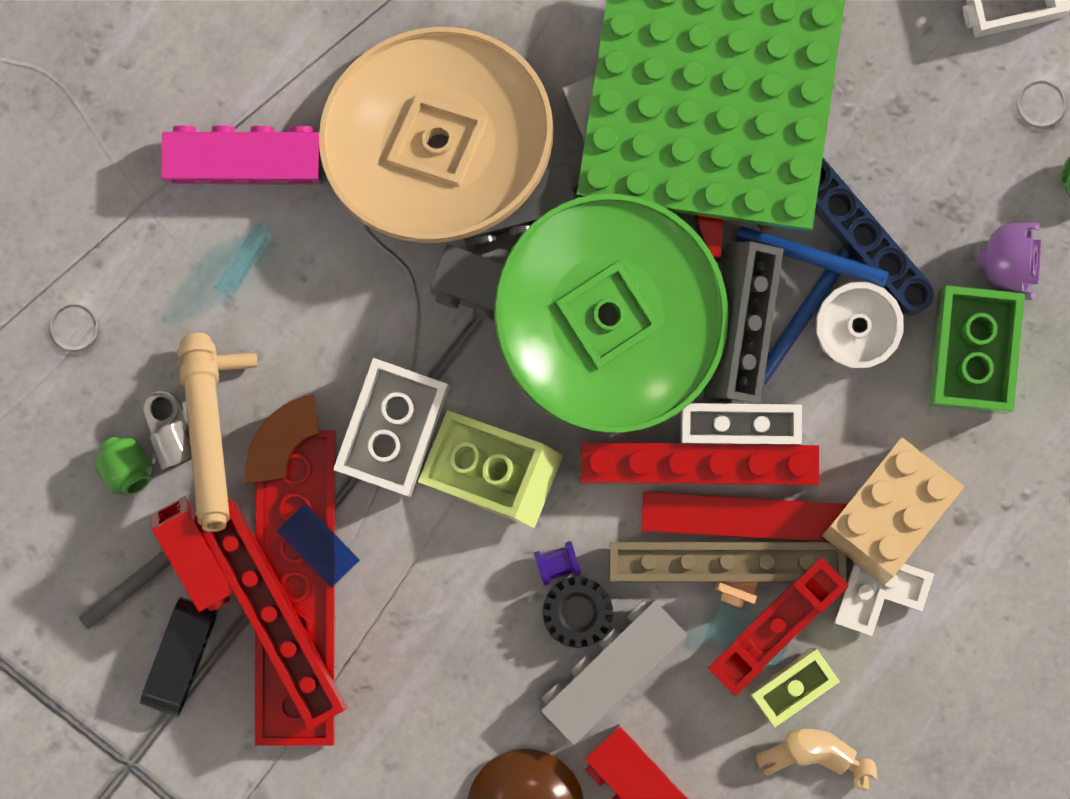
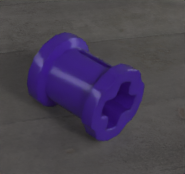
M571 541L565 542V547L544 554L540 551L534 552L544 586L550 584L551 579L570 573L575 575L581 574Z

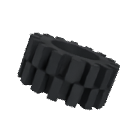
M571 577L562 580L549 591L543 604L545 627L555 640L567 647L582 648L594 645L605 636L612 624L613 606L610 596L600 584L589 578ZM572 597L586 598L592 604V620L584 627H572L563 618V606Z

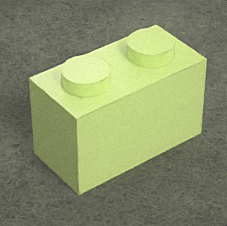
M812 647L748 693L769 723L775 728L840 681L818 649Z

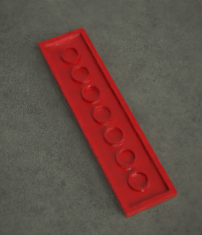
M320 430V434L305 439L294 449L287 464L286 479L256 483V539L335 683L336 471L333 469L336 463V431ZM312 531L315 532L317 544L325 550L333 551V555L320 554L313 548L310 541V533ZM255 632V746H334L335 716L311 730L308 729Z

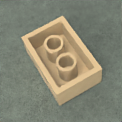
M902 437L822 537L882 585H885L895 576L965 486Z

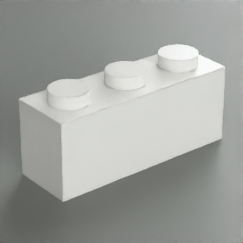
M690 403L680 411V444L801 445L802 405Z

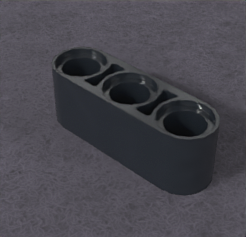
M183 597L178 599L143 689L140 704L174 717L180 715L214 627L218 610L209 611L206 608L198 612L193 601Z

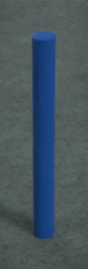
M741 226L737 233L736 240L739 242L751 241L784 249V256L882 287L885 286L889 272L750 228Z
M842 248L835 254L849 260L853 257ZM825 269L768 353L764 385L767 384L841 273Z

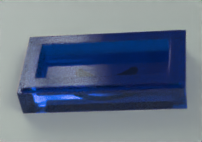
M307 503L277 530L331 588L361 561Z

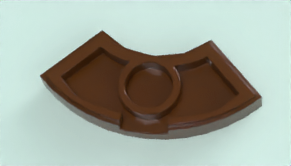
M314 394L303 396L284 404L273 412L260 426L251 442L247 455L246 484L287 478V464L294 449L305 439L320 434Z

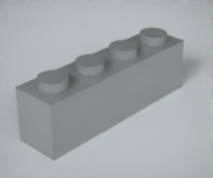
M642 600L626 616L631 622L621 632L613 628L598 643L602 650L592 660L585 655L570 670L574 677L564 687L558 682L541 698L546 703L541 708V712L573 745L589 732L688 636L655 600L649 605Z

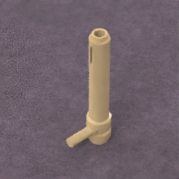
M192 333L184 336L180 340V346L177 348L178 363L181 365L179 368L180 385L185 388L197 520L202 525L203 530L217 532L225 529L226 523L230 519L216 385L219 382L218 371L257 368V353L217 355L216 346L211 342V338L208 335Z

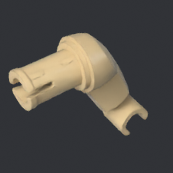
M817 729L791 731L785 737V742L757 753L759 767L761 768L766 764L768 766L762 770L766 776H770L774 772L794 763L801 766L818 763L840 775L847 769L853 772L854 785L860 790L869 789L868 777L875 781L877 780L875 762L868 758L856 760L857 751L829 731Z

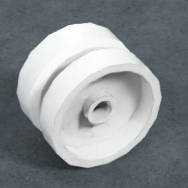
M851 282L835 289L821 303L815 318V336L822 351L835 363L848 368H870L886 361L898 348L904 333L903 314L897 300L884 288L869 282ZM863 318L866 321L864 325L867 328L864 332L857 333L853 330L852 322L854 319Z

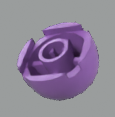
M1018 221L1000 226L990 236L988 246L980 247L978 258L979 270H986L988 283L994 290L1025 293L1024 300H1034L1036 293L1029 292L1030 284H1038L1040 275L1041 240H1033V230H1040L1038 222Z

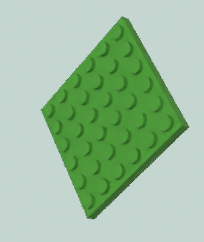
M607 0L576 194L577 198L596 194H624L652 201L671 212L811 232L813 229L845 0Z

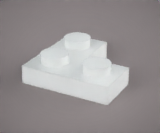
M853 562L847 580L849 587L843 592L833 623L872 636L884 599L923 611L934 574L903 564L895 576L885 585H882Z

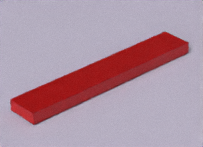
M643 492L641 531L829 542L822 535L847 504Z

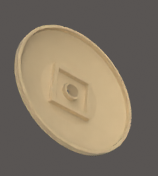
M428 27L411 30L390 37L367 50L344 71L334 85L324 106L320 121L319 151L322 166L330 186L341 203L353 216L372 229L390 237L411 242L441 243L460 240L484 232L499 224L514 213L532 194L546 170L551 155L554 130L552 111L547 93L537 73L518 52L507 44L484 33L465 28ZM441 134L449 138L448 143L442 148L435 149L428 145L429 140L435 135Z

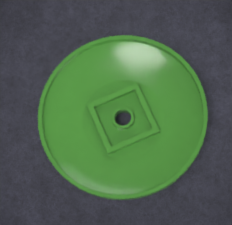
M596 194L576 198L559 205L545 213L523 232L509 252L499 275L494 300V322L499 348L504 361L517 384L535 404L558 420L574 427L601 433H623L652 427L666 421L687 407L702 392L713 376L723 354L728 330V302L724 281L712 253L701 237L679 216L652 201L624 194ZM603 304L613 306L617 312L616 322L612 326L602 324L598 318V310Z

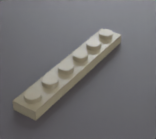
M610 542V583H793L820 557L847 582L846 555L830 542Z

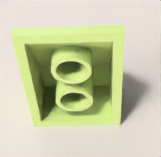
M447 410L418 483L504 518L535 528L563 455L543 443Z

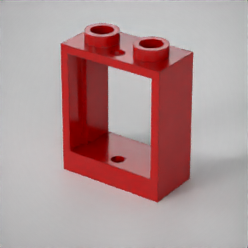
M184 496L151 514L152 531L198 612L206 608L209 611H214L230 601L229 595L233 594L234 591L194 520L197 515L187 497Z

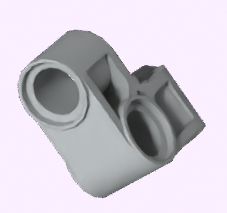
M165 391L152 393L144 403V415L152 434L150 440L161 470H165L192 460L188 417L180 398L174 393ZM161 398L170 400L173 407L172 414L166 420H160L154 413L155 403Z

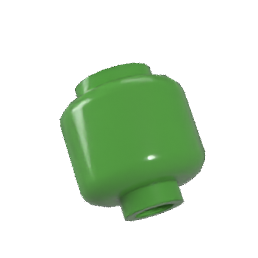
M112 437L99 447L100 453L95 459L94 467L112 493L132 496L147 487L151 481L150 475L153 471V464L136 439Z

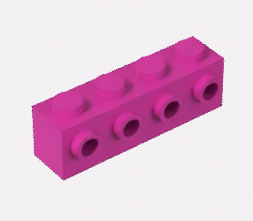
M188 125L173 126V132H162L161 179L167 184L322 185L319 132H313V127L291 126L289 127V132H274V127L251 126L250 132H235V127L225 125L212 126V132H196V127Z

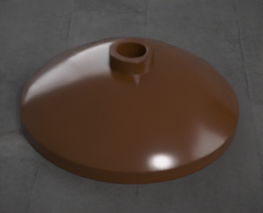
M516 749L496 756L479 771L468 794V799H584L581 786L570 768L557 757L536 749Z

